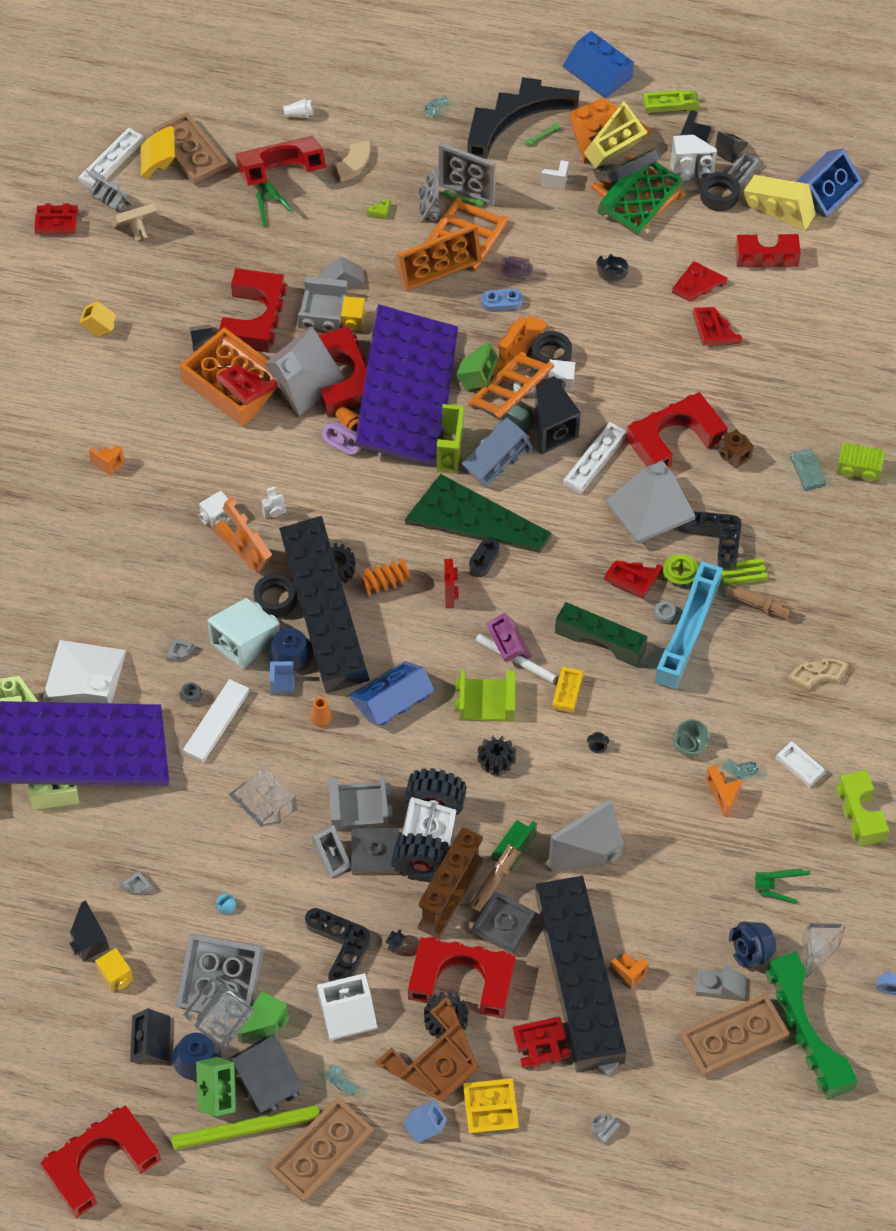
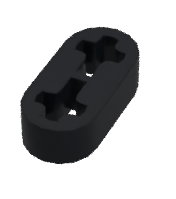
M491 538L483 540L469 561V572L473 576L483 577L493 566L499 556V543ZM490 547L493 548V550H490L486 555V549H490ZM483 561V567L475 568V565L478 566Z

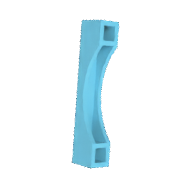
M701 561L679 623L657 667L655 683L677 690L720 585L723 568Z

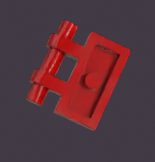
M51 203L37 205L34 225L35 234H76L78 205H70V203H63V205H52Z
M560 1016L512 1027L518 1053L528 1051L529 1057L520 1058L522 1068L530 1066L532 1069L538 1068L540 1064L549 1062L556 1064L560 1063L562 1059L570 1058L568 1048L559 1050L558 1044L566 1043V1036ZM550 1047L551 1052L537 1054L536 1049Z

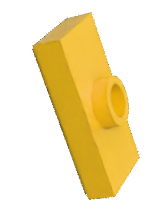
M561 667L552 709L574 714L584 671Z

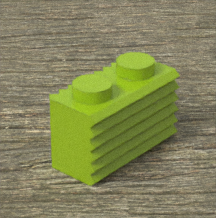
M842 442L836 473L847 478H863L867 482L879 481L885 450Z

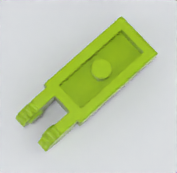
M690 90L644 93L642 98L645 113L679 110L694 111L700 107L699 101L696 100L698 99L697 92Z

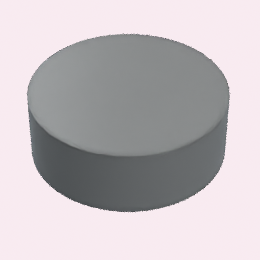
M668 601L656 604L654 608L655 620L661 624L672 623L676 618L677 610L675 605Z

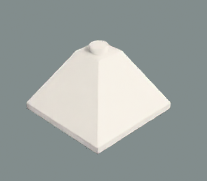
M59 640L43 694V700L67 703H112L126 650Z

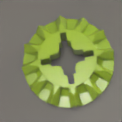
M673 555L664 563V578H667L670 584H677L678 587L682 584L688 586L694 581L699 567L696 561L687 555ZM680 565L683 568V575L681 576L678 574Z

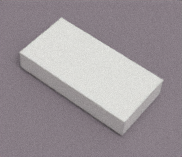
M792 741L775 757L780 764L809 788L826 773V770Z

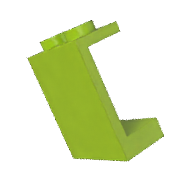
M443 404L442 428H444V433L456 434L455 441H437V472L458 474L464 434V406Z
M461 669L460 678H456L455 692H460V698H455V712H459V720L514 722L516 671L506 670V680L465 679V669Z

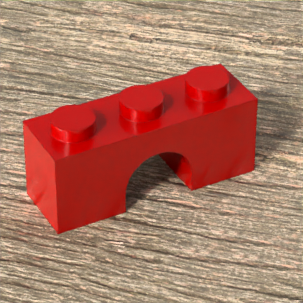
M758 234L737 235L735 244L737 267L799 266L801 255L799 234H778L777 244L773 247L761 245L758 241Z

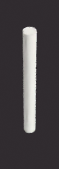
M478 634L476 642L501 655L493 640ZM520 655L510 660L552 684L557 679V675Z

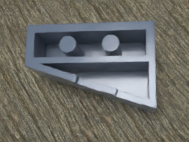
M506 418L495 426L494 431L488 437L481 440L474 452L469 453L465 457L462 465L468 474L483 487H486L504 473L502 468L510 462L513 464L519 461L518 456L524 451L530 453L533 447L525 432L510 419Z

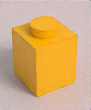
M344 296L341 312V329L350 327L351 331H362L366 312L365 298Z
M96 301L84 308L79 324L96 337H100L113 330L116 314L99 301Z
M117 948L95 960L98 972L112 993L126 988L133 981L131 969Z

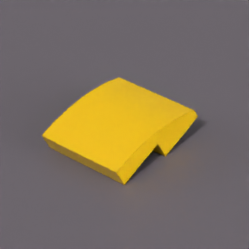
M170 126L156 132L141 145V177L148 179L157 167L165 170L175 158L174 127Z
M513 1078L463 1083L469 1133L519 1128Z

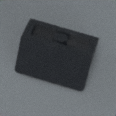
M690 110L680 136L695 135L704 142H707L712 128L697 123L698 112Z
M149 1008L132 1015L130 1062L139 1064L148 1059L162 1063L169 1061L171 1017L169 1015Z

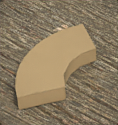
M369 140L349 144L350 151L348 156L342 161L335 163L340 182L356 177L361 173L364 166L368 164L370 158Z
M835 659L806 662L790 673L787 682L805 691H808L818 683L830 682L838 685L849 664Z

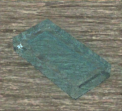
M812 448L792 452L790 458L804 491L825 487L826 481Z

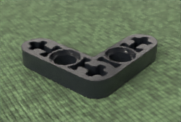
M653 148L619 165L612 163L603 164L594 169L593 172L599 181L614 182L656 162L662 157L658 148Z
M693 511L695 520L678 526V529L685 533L720 536L717 565L725 571L733 570L738 560L741 519L736 515ZM706 521H712L715 523V525L708 527L705 526L703 523ZM725 540H733L735 544L726 545L723 542ZM726 553L730 554L729 561H725Z
M319 908L310 909L305 915L307 929L343 945L329 972V982L335 981V977L338 978L340 976L341 968L345 970L343 978L354 976L371 942L369 930L362 925ZM320 917V922L317 921L315 924H312V919ZM336 924H340L345 929L341 934H334L331 928ZM360 934L364 935V940L361 939L359 941L357 949L354 947L356 944V937H359ZM348 953L354 954L356 956L355 962L350 964L344 962V955Z

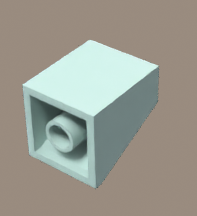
M247 598L207 620L210 644L241 669L246 668L269 646L276 633L280 631L278 619L273 615H268L258 603L251 602Z

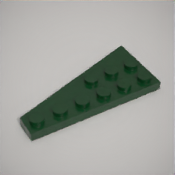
M442 474L437 477L405 518V524L407 525L419 524L423 525L426 529H442L449 534L480 540V538H491L499 544L500 542L513 545L514 548L537 553L542 551L552 535L546 529Z

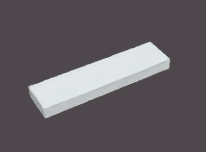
M128 128L86 170L93 174L96 171L103 175L106 180L145 141L144 136ZM85 170L78 177V181L91 188L96 185V182Z
M609 422L564 478L563 485L582 494L626 439V430Z
M228 680L184 747L183 754L199 762H205L249 694L248 687L233 680Z

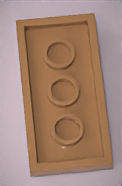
M188 112L153 128V134L164 128L174 127V160L193 184L229 168L226 159Z
M767 993L680 1031L679 1037L703 1078L788 1039L790 1033Z
M337 1097L267 1167V1170L304 1204L374 1133V1128Z

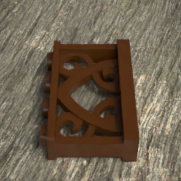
M464 827L459 831L419 901V907L422 908V919L418 924L419 930L438 939L441 938L483 863V858L479 856V846L483 841L482 835Z

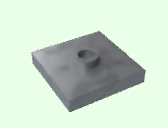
M351 828L352 875L399 874L391 866L395 842L399 838V828Z
M495 891L471 928V932L514 954L535 920L537 912Z

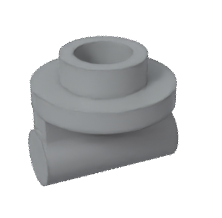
M609 1113L599 1114L592 1120L591 1131L600 1143L605 1144L620 1124Z

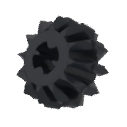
M492 735L491 741L484 739L482 746L478 747L479 755L477 756V761L481 763L483 770L489 769L491 775L494 771H498L501 775L503 769L510 771L511 765H514L516 762V749L512 747L511 740L504 742L503 735L499 740Z

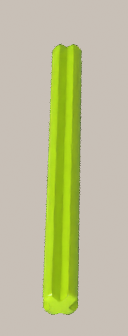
M314 1105L174 1134L171 1137L172 1145L177 1150L312 1122L320 1115L319 1107Z

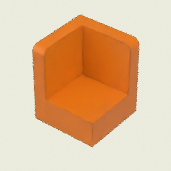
M117 445L111 450L107 447H103L99 452L93 448L89 450L91 463L109 475L125 462L123 449Z
M624 954L619 960L615 958L611 960L609 971L632 989L647 974L649 963L642 957L636 962L628 954Z

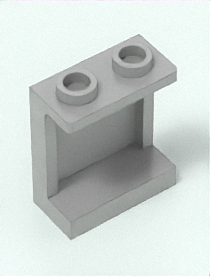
M306 276L305 294L301 312H298V328L307 330L313 327L314 330L326 332L341 329V312L344 296H348L347 281Z
M381 775L378 782L338 784V778H328L331 824L335 826L336 831L351 830V828L388 827V818H393L392 804H387L386 797H391L390 783H385V775Z

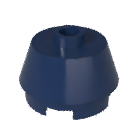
M285 628L277 632L268 647V657L271 662H293L294 670H298V672L307 667L313 655L311 642L300 630L295 628Z
M742 921L737 927L732 928L729 933V942L733 941L736 951L733 957L743 968L748 966L752 968L761 967L776 951L775 936L770 927L763 922Z
M190 1033L184 1036L175 1046L172 1062L179 1075L197 1082L196 1061L214 1057L222 1058L220 1046L213 1038L202 1033Z

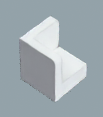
M561 160L558 171L542 170L541 186L565 190L569 162Z

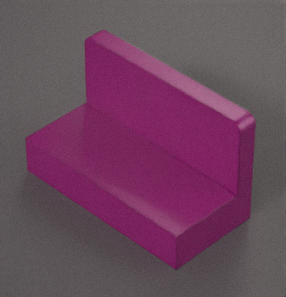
M505 612L486 623L506 663L520 654H523L527 659L532 657L516 623Z

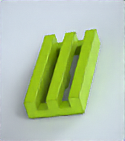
M760 558L737 562L733 570H722L721 578L723 586L726 587L729 583L740 585L767 581L768 575L764 566V560ZM759 572H760V574L748 575V576H747V574L759 573ZM737 575L741 576V577L727 578V577H730V576H737Z

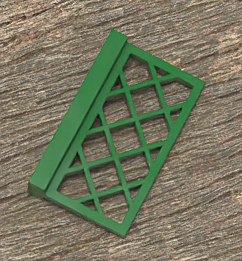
M658 162L651 163L619 179L600 201L597 213L603 217L606 214L639 235L680 187L683 179ZM650 166L658 171V175H648L647 169ZM664 179L674 181V186H665ZM650 180H660L661 186L651 187ZM646 181L647 187L637 188L636 182ZM653 192H663V199H654ZM635 193L636 200L626 201V194ZM639 193H649L650 199L640 200ZM642 205H652V212H643ZM624 206L625 213L618 214L613 209ZM628 206H638L639 213H629ZM630 218H640L641 225L637 227L631 222Z

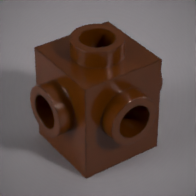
M735 429L721 437L718 453L723 460L728 461L736 469L752 458L754 445L746 435L741 434Z

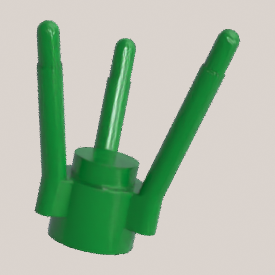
M267 179L268 182L259 183L256 186L258 193L255 196L258 199L263 227H267L262 199L271 200L275 198L288 211L292 210L269 179Z
M802 868L774 872H755V891H761V896L772 897L797 904V899L771 892L770 889H775V879L807 876L811 872L803 871Z

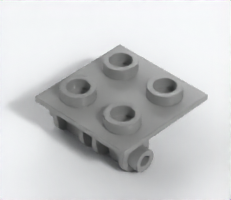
M435 166L432 173L427 175L425 184L420 186L418 190V198H420L418 213L420 214L421 223L425 218L437 221L440 216L437 166Z
M86 170L87 174L96 182V185L92 186L89 190L92 197L110 206L115 211L122 212L126 207V202L132 204L127 198L128 194L121 190L118 184L113 181H106L105 177L96 171L93 174Z

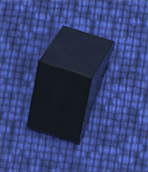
M719 131L715 147L717 149V156L732 163L749 142L732 133Z
M210 324L190 327L193 352H195L213 337Z

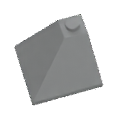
M440 142L439 186L471 199H481L484 204L493 207L495 205L496 163Z
M313 327L308 328L264 363L274 380L278 382L280 390L297 416L302 415L321 399L320 388L345 380Z
M663 461L642 469L606 499L608 507L637 544L695 520V514L675 476Z
M610 800L551 836L548 864L550 872L603 866L609 861L615 862L621 857L624 842Z
M189 934L176 1007L244 1020L253 1004L266 946L244 941Z

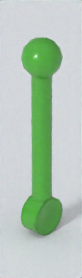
M554 123L552 128L532 139H527L526 145L532 146L533 142L553 131L558 132L560 125Z
M444 190L443 192L445 198L459 197L461 200L474 203L478 207H482L484 204L481 199L467 198L453 194L449 190Z

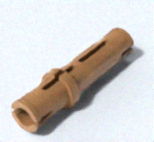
M729 583L725 591L726 597L763 610V613L767 615L770 613L788 620L792 612V606L780 603L771 596L768 598L732 583Z
M508 844L498 862L495 861L493 863L494 868L469 903L470 906L475 907L474 909L479 912L483 911V908L505 875L510 874L511 871L509 869L519 854H521V851Z

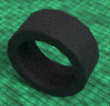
M711 173L702 181L700 199L707 208L714 211L729 210L738 201L740 185L737 179L728 173ZM722 186L729 189L732 193L729 196L717 197L708 190L711 187Z
M547 331L539 334L534 339L532 359L546 364L550 360L571 361L572 343L563 333ZM547 345H555L562 348L564 354L557 358H548L543 356L539 350Z
M282 574L266 575L259 579L254 587V602L258 603L268 615H273L276 618L284 617L296 605L295 585L290 578ZM270 588H282L288 592V598L279 604H269L262 599V594Z

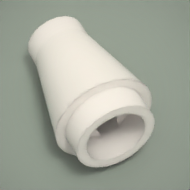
M305 98L283 107L285 118H309V116L314 115L311 99L306 100Z

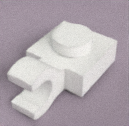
M275 487L266 489L267 498L261 500L262 513L265 519L278 517L286 513L283 495H277Z

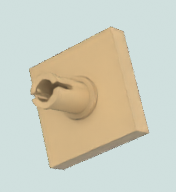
M152 203L116 214L111 222L113 228L130 224L135 241H140L141 238L142 240L148 238L142 220L152 217L157 210L155 204Z

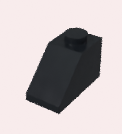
M87 901L81 902L70 931L72 941L69 942V945L74 955L79 954L84 962L108 950L109 945Z

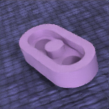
M332 422L323 428V439L333 447L347 454H355L362 449L361 447L354 446L352 439L355 442V431L337 422Z

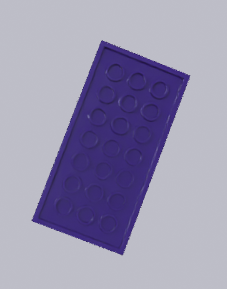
M378 304L354 446L437 468V441L443 440L444 428H442V405H448L458 326Z
M0 701V784L168 786L169 772L161 704Z

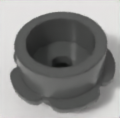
M186 683L180 692L181 700H184L187 704H194L196 701H200L202 698L201 688L196 683Z

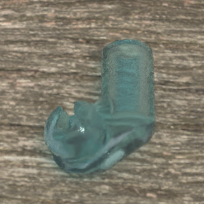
M446 95L430 100L425 106L424 110L429 118L437 115L436 108L448 105Z
M728 758L723 764V768L738 779L752 777L759 770L758 764L754 761L737 764Z
M330 1065L329 1070L325 1073L326 1079L337 1089L352 1096L358 1085L340 1076L342 1070L339 1066Z

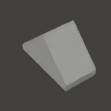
M342 256L321 272L322 278L346 280L348 287L365 285L362 266Z
M334 825L312 835L313 851L330 878L351 867Z

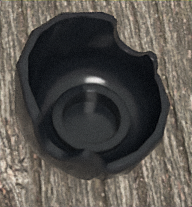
M610 254L606 259H603L600 255L596 261L599 277L606 282L620 281L628 274V263L622 257Z

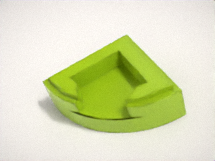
M385 199L381 200L380 203L371 205L367 210V217L387 220L391 200Z

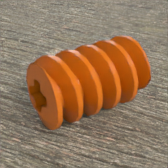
M402 558L398 560V565L395 561H390L389 567L386 563L381 564V570L378 566H373L372 572L369 568H365L364 575L361 573L362 583L368 597H371L372 589L379 594L380 587H383L385 592H388L389 584L395 590L397 582L402 587H405V580L408 579L411 582L406 562Z

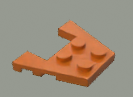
M604 97L569 112L574 136L577 139V146L581 153L583 164L589 162V159L584 154L585 150L618 109L616 105ZM640 122L648 132L644 137L649 136L651 129Z
M231 497L225 501L222 509L237 525L235 533L223 519L215 525L213 532L237 553L250 569L255 570L259 574L266 569L272 553L256 531L252 533L246 525L248 518L244 513H238L234 507L237 502Z

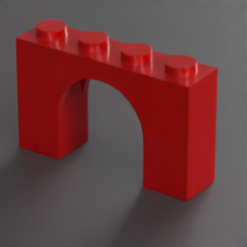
M313 135L235 153L238 172L247 186L268 182L266 171L280 165H301L306 172L326 168L323 148Z
M235 268L231 282L232 297L261 302L267 309L261 316L250 320L222 317L219 331L225 327L254 350L269 353L270 346L275 344L276 333L274 330L279 328L280 316L278 314L283 311L284 300L282 298L287 295L288 283H285L284 274Z
M345 327L318 335L334 362L344 363L354 371L347 380L320 388L321 402L327 417L335 415L337 409L341 406L349 410L360 408L367 366L364 364L365 356L363 350H359L357 347L359 343L356 334H352L350 327Z
M698 392L694 395L686 396L675 404L671 403L658 412H652L639 421H633L627 426L626 440L646 467L663 461L670 468L672 466L673 454L659 436L663 429L673 425L688 427L697 434L703 444L709 449L720 444V439L727 433L728 427L704 396Z
M420 937L408 986V1000L427 1003L428 1000L432 1001L438 978L442 972L451 966L467 965L476 969L482 975L485 982L480 1002V1014L504 1019L515 970L516 956L506 951H489L481 946H464L456 941L444 942L436 937Z
M126 1105L122 1108H115L108 1114L107 1118L101 1122L91 1124L85 1133L79 1137L70 1138L64 1147L58 1151L48 1153L43 1158V1161L40 1162L43 1172L75 1218H78L97 1205L95 1195L80 1175L82 1160L94 1148L100 1146L119 1148L126 1154L140 1175L161 1161L159 1150Z

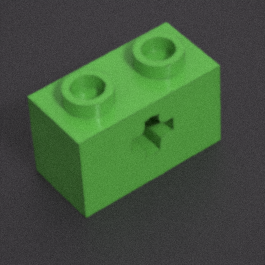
M219 1057L196 1061L198 1111L214 1117L236 1112L234 1062Z

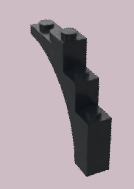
M522 77L519 95L499 92L495 110L475 107L467 143V153L487 159L492 145L498 136L509 126L520 119L544 111L578 109L580 91L542 86V80Z

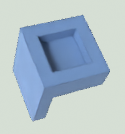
M270 662L271 695H294L293 662Z
M433 1099L412 1109L403 1125L415 1142L419 1143L439 1134L447 1118Z

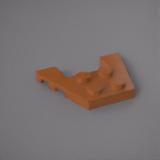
M447 996L430 1011L446 1029V1032L412 1064L408 1066L392 1047L375 1062L379 1067L442 1103L480 1069L451 1000Z

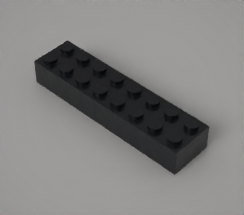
M319 516L279 528L326 694L370 681L323 517Z
M582 875L536 883V902L576 1073L598 1069V1066L618 1062L619 1065L625 1064L627 1052L584 877Z

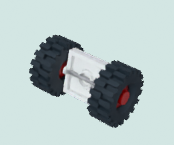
M423 768L421 772L415 770L414 774H410L405 794V802L408 803L402 835L396 839L391 866L394 867L396 872H400V875L403 877L407 875L409 876L408 879L413 880L415 878L422 882L427 880L430 883L449 851L455 816L463 810L467 790L465 781H461L462 778L459 776L454 777L455 774L451 772L447 774L445 770L440 769V771H436L435 768H430V771Z

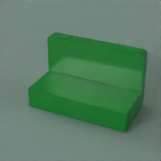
M516 820L491 854V859L498 862L508 844L514 846L516 850L521 851V854H519L509 869L511 871L536 837L537 823L532 821L527 826Z

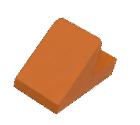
M717 765L708 767L706 781L724 817H727L740 793L743 779L727 783L724 773L719 772Z

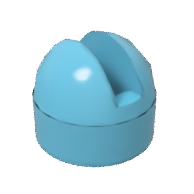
M227 893L221 894L216 901L217 910L224 915L231 914L236 908L234 897Z

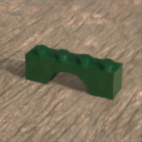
M568 602L564 603L556 617V634L573 641L580 638L598 641L609 648L617 660L636 668L646 651L648 636Z

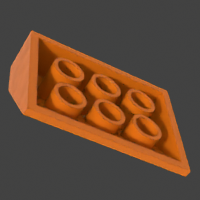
M476 223L397 253L394 260L396 272L405 291L482 262Z
M225 327L179 365L181 381L242 427L260 411L275 391L273 390L244 405L218 380V373L233 365L258 373L263 380L271 382L274 379L264 364L268 359Z

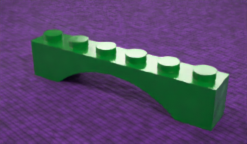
M795 951L769 960L766 977L768 982L773 984L776 989L775 994L779 1005H783L787 1012L785 1016L788 1025L795 1029L797 1044L800 1049H804L807 1055L806 1062L811 1071L814 1070L817 1076L816 1083L821 1093L824 1092L828 1100L855 1090L858 1080L848 1059L827 1046L815 1033L808 1021L802 997L806 970Z

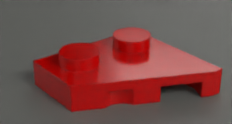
M693 261L673 286L672 293L691 302L700 295L712 292V288L720 284L725 286L728 278Z
M697 307L693 309L692 314L702 346L741 344L742 336L740 334L736 335L730 329L731 324L721 317L715 307Z
M233 365L218 373V380L244 405L277 389L278 382L274 379L271 382L260 378V374L247 371L245 368Z
M444 559L445 608H454V600L459 599L458 586H454V581H458V567H453V559Z
M615 560L605 573L604 580L644 599L662 573L663 566L656 564V568L643 567V563H628Z

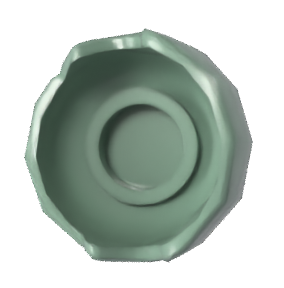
M518 402L500 418V422L508 418L521 430L529 431L534 424L533 412L523 402Z
M695 719L681 722L673 735L675 749L684 756L694 757L701 754L710 739L707 726Z

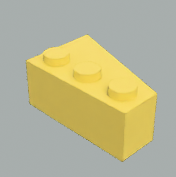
M623 101L585 150L584 154L596 169L636 146L648 132Z
M754 175L744 190L747 206L804 231L816 215L809 184Z

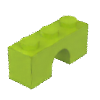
M867 769L840 775L838 785H836V794L839 799L842 798L844 804V816L851 823V836L857 840L859 847L885 842L889 833L882 810L870 812L861 806V803L871 801L874 793V787Z

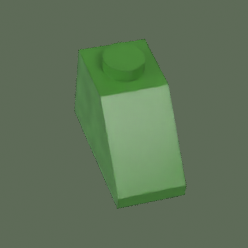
M490 342L484 344L462 360L457 371V378L465 390L488 386L498 361V356Z
M261 991L237 1030L238 1041L241 1043L274 1035L280 1027L284 1028L290 1017L287 1004Z

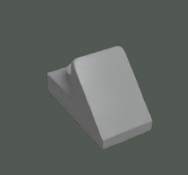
M724 965L723 972L698 969L696 996L737 1001L745 1000L746 976L727 965Z

